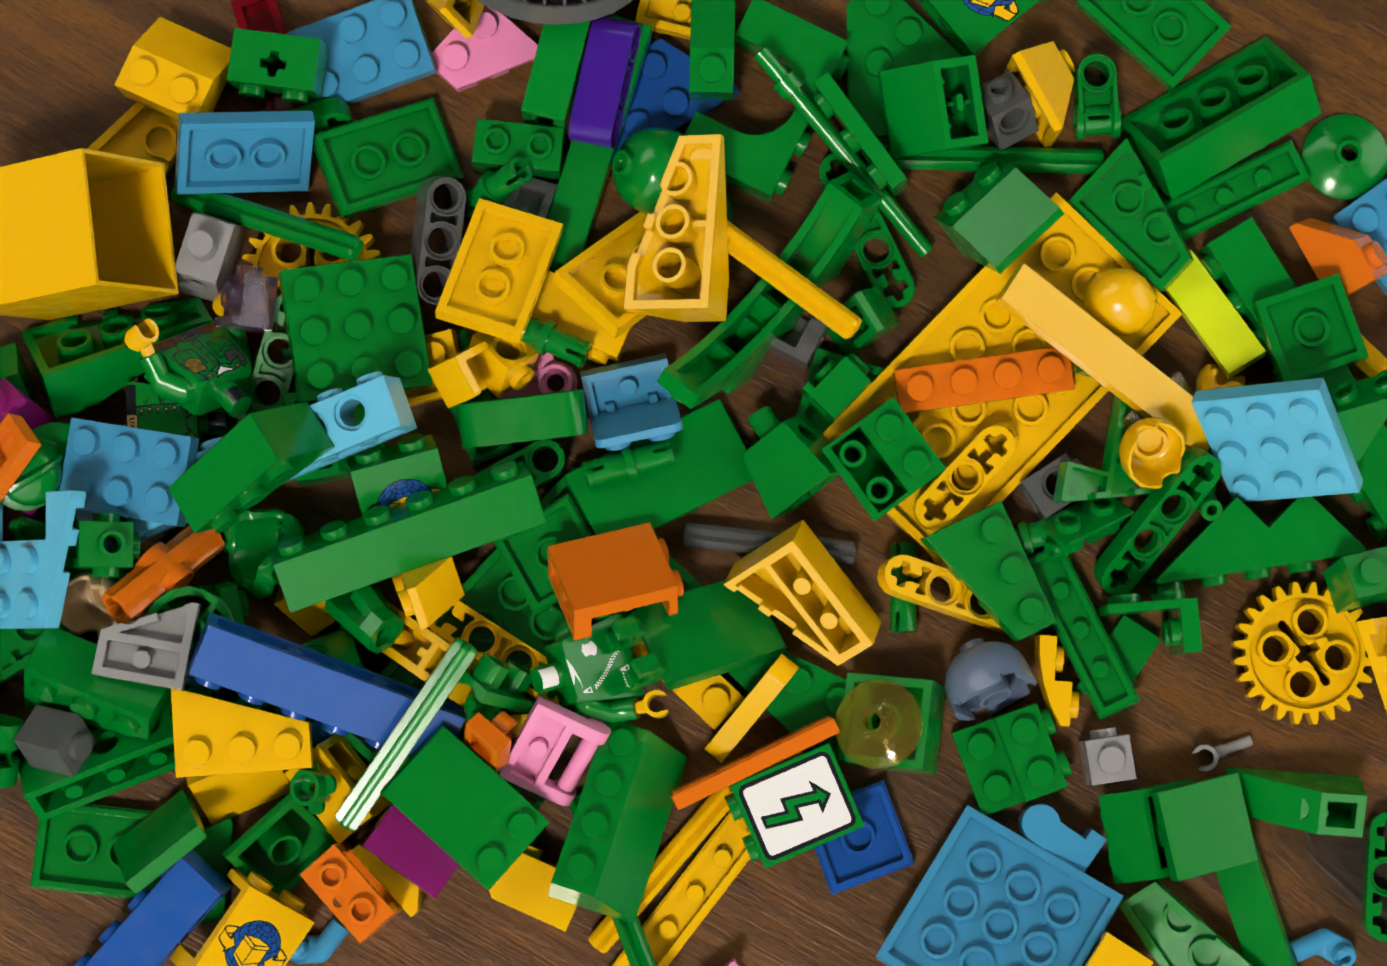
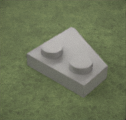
M189 603L177 609L159 614L154 613L140 617L132 622L120 623L100 629L92 674L184 691L201 605Z

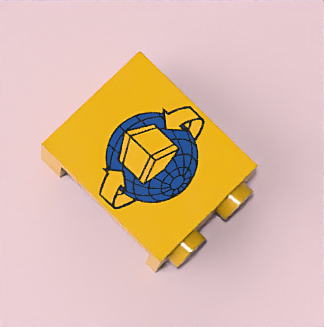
M231 868L227 877L241 891L200 951L197 953L179 944L169 958L176 966H286L315 922L302 911L306 904L292 893L283 890L278 895L271 891L273 885L257 873L251 871L246 877Z

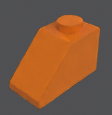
M1308 218L1289 227L1318 280L1339 273L1347 296L1387 275V266L1385 265L1387 264V256L1381 245L1376 241H1372L1368 234L1313 218Z

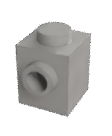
M1116 727L1089 731L1090 740L1078 741L1085 785L1093 786L1137 779L1129 734L1117 735Z

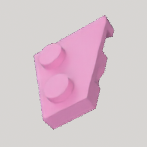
M485 5L473 37L466 39L453 29L432 52L438 71L437 74L457 92H461L478 85L482 80L487 78L494 79L509 73L510 69L530 61L534 62L538 45L507 17Z

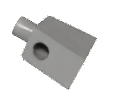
M193 212L175 264L180 291L211 302L221 291H224L226 297L248 228L205 213Z

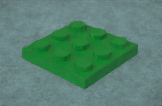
M411 254L279 271V284L298 403L318 402L317 396L331 389L342 388L343 391L358 386L356 379L377 371H381L386 376L400 378L404 390L426 388L432 385V379L427 370L430 367Z

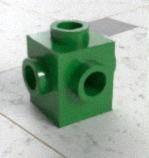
M95 513L93 514V521L73 523L72 528H77L79 534L76 546H70V569H92V577L118 578L120 570L132 568L133 560H138L140 554L139 533H133L134 522H120V514ZM104 540L108 544V551L104 548Z

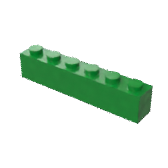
M514 461L502 462L492 467L491 472L478 477L463 476L456 478L448 484L447 488L432 493L430 491H419L408 496L405 500L406 502L389 508L384 505L376 506L365 511L362 515L363 517L349 522L342 520L333 521L321 527L320 532L303 538L299 535L290 536L277 543L276 547L268 551L290 613L546 523L531 473L523 461L518 463Z

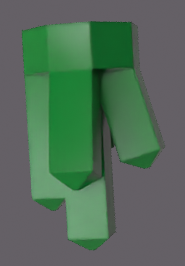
M368 585L331 598L325 602L324 610L340 623V628L353 635L368 650L376 654L390 648L403 632L405 620L392 609L379 587L372 589Z

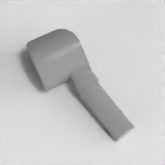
M1247 735L1214 747L1204 743L1196 746L1192 754L1203 749L1211 751L1213 761L1208 765L1198 767L1201 771H1210L1215 768L1218 759L1252 746L1253 742L1251 737Z

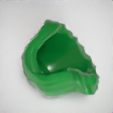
M247 509L238 516L240 519L234 526L223 531L224 551L227 555L225 563L229 567L230 574L236 579L240 589H244L247 595L257 598L258 601L270 596L274 588L279 584L268 550L276 547L278 542L287 537L296 535L302 536V538L305 537L304 529L300 525L299 520L294 515L280 509Z

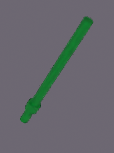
M767 45L760 49L753 57L774 81L775 84L772 86L783 100L789 99L848 171H851L884 197L878 206L879 209L921 258L929 253L934 246L884 187L880 190L865 170L866 164L857 154L852 153L836 128L802 89L801 86L804 83L793 70L788 72Z

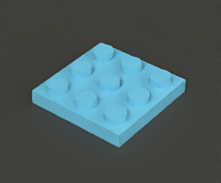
M1324 378L1199 390L1195 392L1191 403L1212 453L1220 462L1221 474L1232 499L1238 497L1242 502L1360 492L1363 479Z

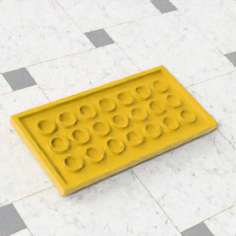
M1056 192L1050 199L1060 207L1064 215L1001 274L984 266L831 424L823 435L832 442L892 397L897 401L893 378L894 370L1052 348V345L995 301L1018 265L1025 263L1085 312H1087L1084 305L1086 288L1097 273L1112 267L1126 268L1139 274L1141 273ZM1149 281L1148 283L1156 297V309L1153 318L1142 331L1128 336L1116 335L1141 356L1183 314ZM1071 361L1075 389L1072 391L906 414L945 467L962 452L978 433L989 426L998 425L1005 427L1014 436L1016 448L1011 459L948 525L994 503L1002 502L1109 390L1094 378L1077 374V365ZM986 436L984 441L988 446L979 457L975 456L973 450L967 455L969 458L978 461L986 474L991 470V467L986 466L984 462L995 453L1001 457L1005 453L1001 448L1004 440L1000 436L994 439ZM961 465L954 469L952 482L956 488L968 491L975 486L977 476L971 467ZM937 475L888 511L886 515L940 566L944 561L934 550L930 551L920 540L938 530L924 529L916 522L913 514L915 501L939 476ZM943 482L938 485L937 489L945 493L934 503L929 500L924 502L927 508L924 517L928 521L935 517L942 521L945 516L942 514L941 509L950 499L954 501L955 506L961 502V499L954 497L947 491Z

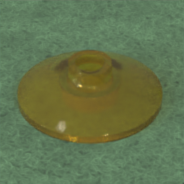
M870 680L854 687L841 701L835 718V722L840 730L836 737L843 752L855 763L872 769L890 768L904 761L916 748L922 733V714L916 699L906 688L889 680ZM878 714L881 720L880 725L875 730H870L867 725L868 719L871 715Z

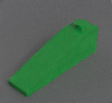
M197 297L150 304L144 307L140 314L119 315L118 309L104 311L103 319L79 322L78 316L65 317L22 331L21 335L44 396L55 418L77 414L85 408L99 404L124 387L126 382L133 381L145 372L139 360L143 357L141 352L131 350L124 340L126 332L134 325L138 326L139 323L148 318L153 320L159 328V337L152 343L154 344L212 322V318L201 299Z

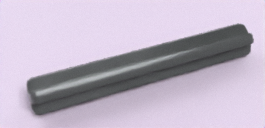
M688 522L684 526L683 544L688 547L751 553L781 534V532ZM817 537L837 564L851 565L854 563L857 549L856 542Z

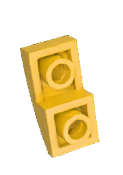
M1035 636V665L1043 701L1050 712L1055 726L1069 727L1070 718H1077L1079 692L1072 691L1073 682L1055 681V672L1062 673L1064 647L1057 646L1058 636Z

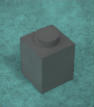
M40 705L35 706L14 738V742L31 767L71 777L76 775L96 744L95 738L79 714Z

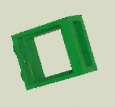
M591 21L576 24H543L521 108L524 124L564 128L566 139H568L569 122Z

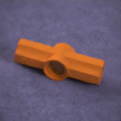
M189 525L168 543L158 542L141 556L130 573L104 592L102 602L106 606L107 613L118 624L135 621L148 612L155 600L172 589L187 586L194 573L223 550L225 542L220 533H216L214 529L194 533Z

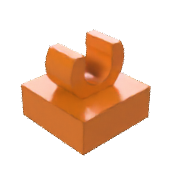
M505 711L500 712L491 722L478 712L466 723L464 745L497 773L509 762L511 741L515 736L511 729L517 722Z

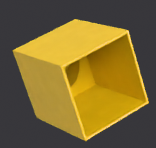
M79 148L0 167L1 316L54 320L179 294L164 163Z

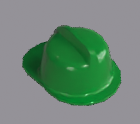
M49 422L32 430L41 446L1 501L3 505L14 510L31 511L46 505V492L59 491L70 428L69 424Z

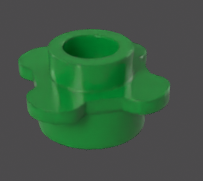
M314 761V768H303V770L298 771L292 777L290 783V793L293 800L300 806H308L309 813L313 815L324 812L325 801L337 788L335 777L326 775L320 770V765L317 761Z

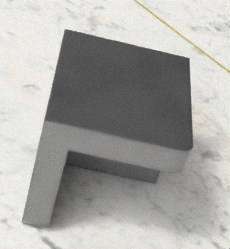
M811 317L809 322L800 318L793 330L773 340L768 351L808 371L814 360L817 348L821 347L828 334V328L821 321Z

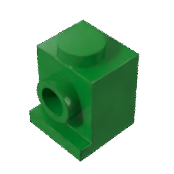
M850 353L847 357L845 356L838 364L831 359L814 377L819 384L814 387L808 382L802 388L801 394L833 423L869 386L871 380L866 374L870 370L853 353Z

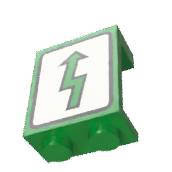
M823 742L809 748L810 751L729 786L732 793L724 796L734 821L743 818L749 835L742 837V840L752 863L760 860L766 869L864 827V823L828 742Z

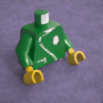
M621 613L592 618V637L575 641L566 619H564L555 630V642L545 646L544 653L548 664L535 667L530 673L532 686L538 694L555 690L559 704L562 707H575L579 715L601 721L605 724L639 719L641 714L644 713L653 718L660 719L669 713V710L653 712L650 709V701L654 697L667 696L660 690L650 691L643 700H638L637 697L644 695L643 688L631 690L624 676L626 670L632 669L631 662L634 657L631 647L611 652L604 638L607 632L613 631L611 628L613 621L622 619Z

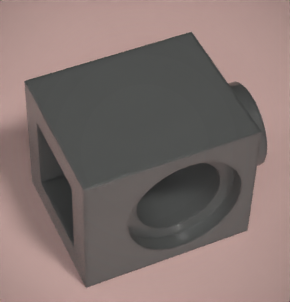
M1010 70L980 85L987 133L1000 151L1039 131L1031 97Z
M1064 454L1021 481L1017 486L1038 520L1046 519L1071 503L1053 502L1054 496L1046 488V479L1050 474H1058L1061 462L1070 461L1081 464L1077 458L1070 460L1068 455Z

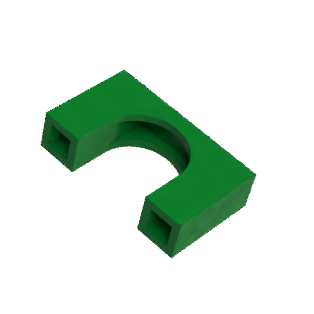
M764 0L751 1L735 33L734 45L753 54H756L767 45L788 72L793 70L804 83L801 86L814 103L813 97L818 92L813 82L827 72L832 78L841 81L851 60V57L845 55L848 41ZM795 108L792 116L784 125L772 132L761 135H749L738 132L696 111L684 136L713 134L724 136L726 183L770 204L775 193L780 196L784 195L794 174L787 169L794 155L800 158L803 157L813 134L807 132L809 123Z

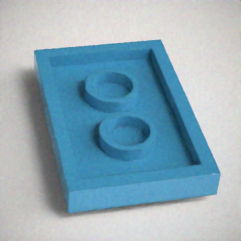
M374 0L287 32V35L321 39L329 48L322 98H308L310 103L333 97L340 98L350 105L438 73L414 0Z
M313 112L179 113L175 171L177 194L308 191L315 126Z
M71 418L59 491H86L84 508L76 509L98 513L120 514L121 517L185 527L186 518L169 492L168 487L196 462L199 438Z

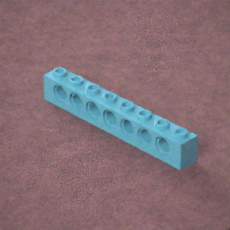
M381 371L359 377L356 379L358 386L343 391L342 388H335L317 396L318 402L310 405L318 420L324 422L325 431L335 447L288 481L417 429L400 378L386 376ZM362 403L365 409V417L357 425L353 414L356 406ZM223 437L214 438L200 445L201 451L197 452L196 462ZM76 509L75 515L77 521H93V514L98 512ZM120 516V522H134L133 533H139L140 542L179 527L133 518L126 520L125 517ZM104 540V548L108 551V544Z

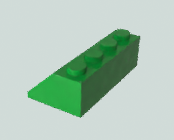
M1264 36L1174 88L1171 92L1165 93L1122 118L1121 130L1125 137L1131 141L1151 180L1173 200L1216 174L1227 170L1230 166L1254 152L1265 148L1268 144L1292 130L1300 128L1306 122L1320 115L1321 110L1310 73L1267 36Z
M624 722L606 724L611 729V733L605 744L598 745L550 884L548 896L634 924L673 805L669 794L672 790L678 788L688 757L651 731Z

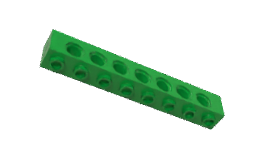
M343 629L302 644V646L368 669L364 654L356 638ZM198 685L185 690L287 716L281 712V707L264 702L263 705L249 703L238 696V692L222 686L220 689L215 690ZM171 697L148 740L125 736L121 733L95 726L89 728L96 740V744L74 777L31 767L24 755L18 756L20 758L19 773L23 796L39 820L43 822L174 770L175 756Z

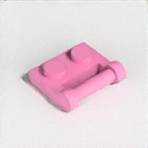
M538 696L511 745L509 762L498 771V775L504 780L556 804L570 806L577 794L575 787L598 745L605 744L611 729L601 721L592 718L587 719ZM574 734L581 737L582 740L560 779L552 780L548 778L571 735Z

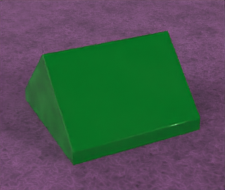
M289 793L222 854L246 877L253 871L265 878L273 885L271 891L280 895L283 890L289 892L302 881L303 878L300 874L333 844H336L337 841L326 831V827L319 818L309 813L308 806L298 805L293 800L291 793Z

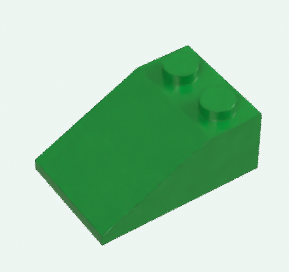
M440 725L380 791L387 800L471 878L488 891L550 823L523 796L443 725Z

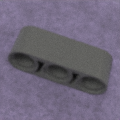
M431 176L422 182L417 193L411 256L418 299L433 305H437L461 246L466 194L462 184L450 177ZM444 184L450 191V200L446 206L438 208L433 201V193L439 185ZM440 228L445 235V243L440 250L433 252L428 245V237L432 230ZM436 272L440 278L439 289L434 294L427 295L423 289V280L427 274Z

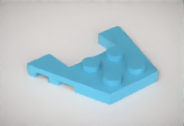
M86 491L46 492L45 540L3 541V504L0 502V629L59 628L70 572L63 570L68 546H76L79 530L72 527L76 508H84Z

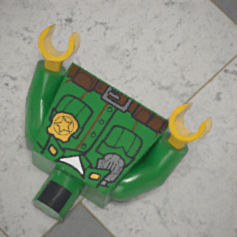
M235 288L230 292L232 305L226 301L224 291H221L213 300V310L218 316L225 318L226 325H223L217 319L154 344L152 343L159 337V328L149 318L143 320L138 326L134 325L126 332L125 343L131 350L141 352L143 357L139 360L145 371L144 378L151 384L157 396L174 401L191 414L199 416L222 407L231 417L236 418L243 415L249 409L252 399L246 394L253 372V363L244 321L239 322L237 314L246 302L245 294L240 288Z

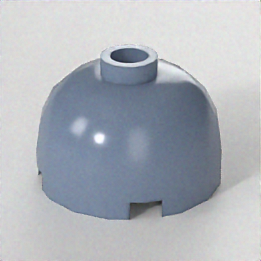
M982 638L968 641L960 647V654L951 661L946 671L944 688L948 702L957 719L971 721L976 720L973 712L987 708L986 712L988 716H991L1014 706L1031 693L1027 685L1030 683L1036 686L1037 681L1022 654L1012 645L999 641L984 642Z

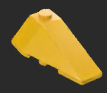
M721 134L679 136L661 180L660 187L662 191L652 214L648 213L643 225L646 231L637 253H632L627 265L624 310L681 322L726 321L729 258L724 136Z

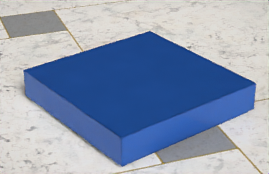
M884 780L850 792L864 827L814 848L831 895L915 864Z

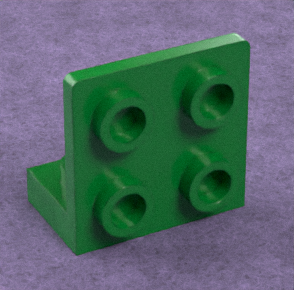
M1184 590L1157 592V594H1151V601L1140 602V594L1114 595L1107 598V605L1096 608L1098 617L1167 612V620L1161 621L1163 646H1170L1171 655L1202 652L1198 598H1185Z

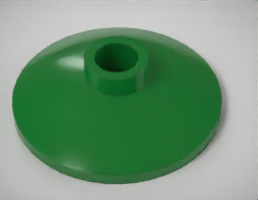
M1339 114L1325 118L1310 130L1302 145L1301 159L1311 177L1309 183L1318 192L1336 200H1354L1363 196L1382 181L1387 170V145L1379 130L1369 121L1355 115ZM1343 147L1353 149L1355 152V159L1353 161H1347L1342 157L1341 150Z

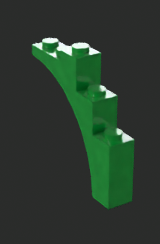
M851 171L830 181L806 220L778 258L819 288L838 277L884 197ZM761 278L747 296L726 317V321H722L685 355L664 368L657 383L665 388L673 399L685 404L690 409L721 390L730 394L752 379L773 340L793 330L805 310Z

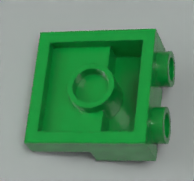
M1032 703L950 733L980 813L987 816L1068 787L1065 777L1072 775L1071 768L1064 751L1055 752L1049 736L1056 733V728L1047 708L1039 710L1037 703Z

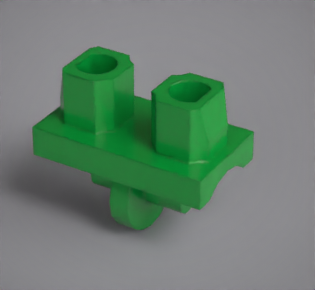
M483 653L474 669H467L458 682L469 685L473 689L464 703L466 719L469 721L479 712L491 722L501 712V708L527 714L533 705V702L524 695L531 684V671L518 661L509 659L505 664L494 655Z

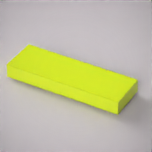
M1190 249L1189 251L1194 261L1167 288L1165 293L1183 313V318L1226 377L1230 379L1265 357L1266 350L1192 249Z

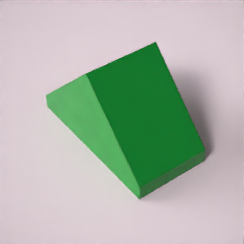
M874 287L855 293L843 304L862 320L859 329L851 338L844 339L829 327L827 328L828 334L841 355L847 357L850 353H858L900 325L901 322L879 287Z

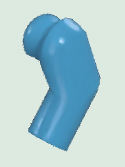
M333 917L320 935L305 936L290 958V961L296 964L326 962L349 934V931L338 919Z
M1327 928L1315 930L1289 942L1296 963L1318 955L1336 964V966H1352L1357 958V952L1352 942Z

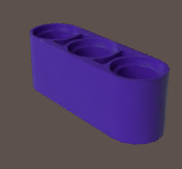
M605 16L592 21L569 122L568 135L570 140L614 149L616 146L640 43L641 25L639 23Z

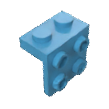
M666 353L580 371L597 448L616 451L627 448L633 441L649 438L651 441H662L673 437L675 432L683 429L676 400L673 399L665 388L657 383L664 368L669 366Z

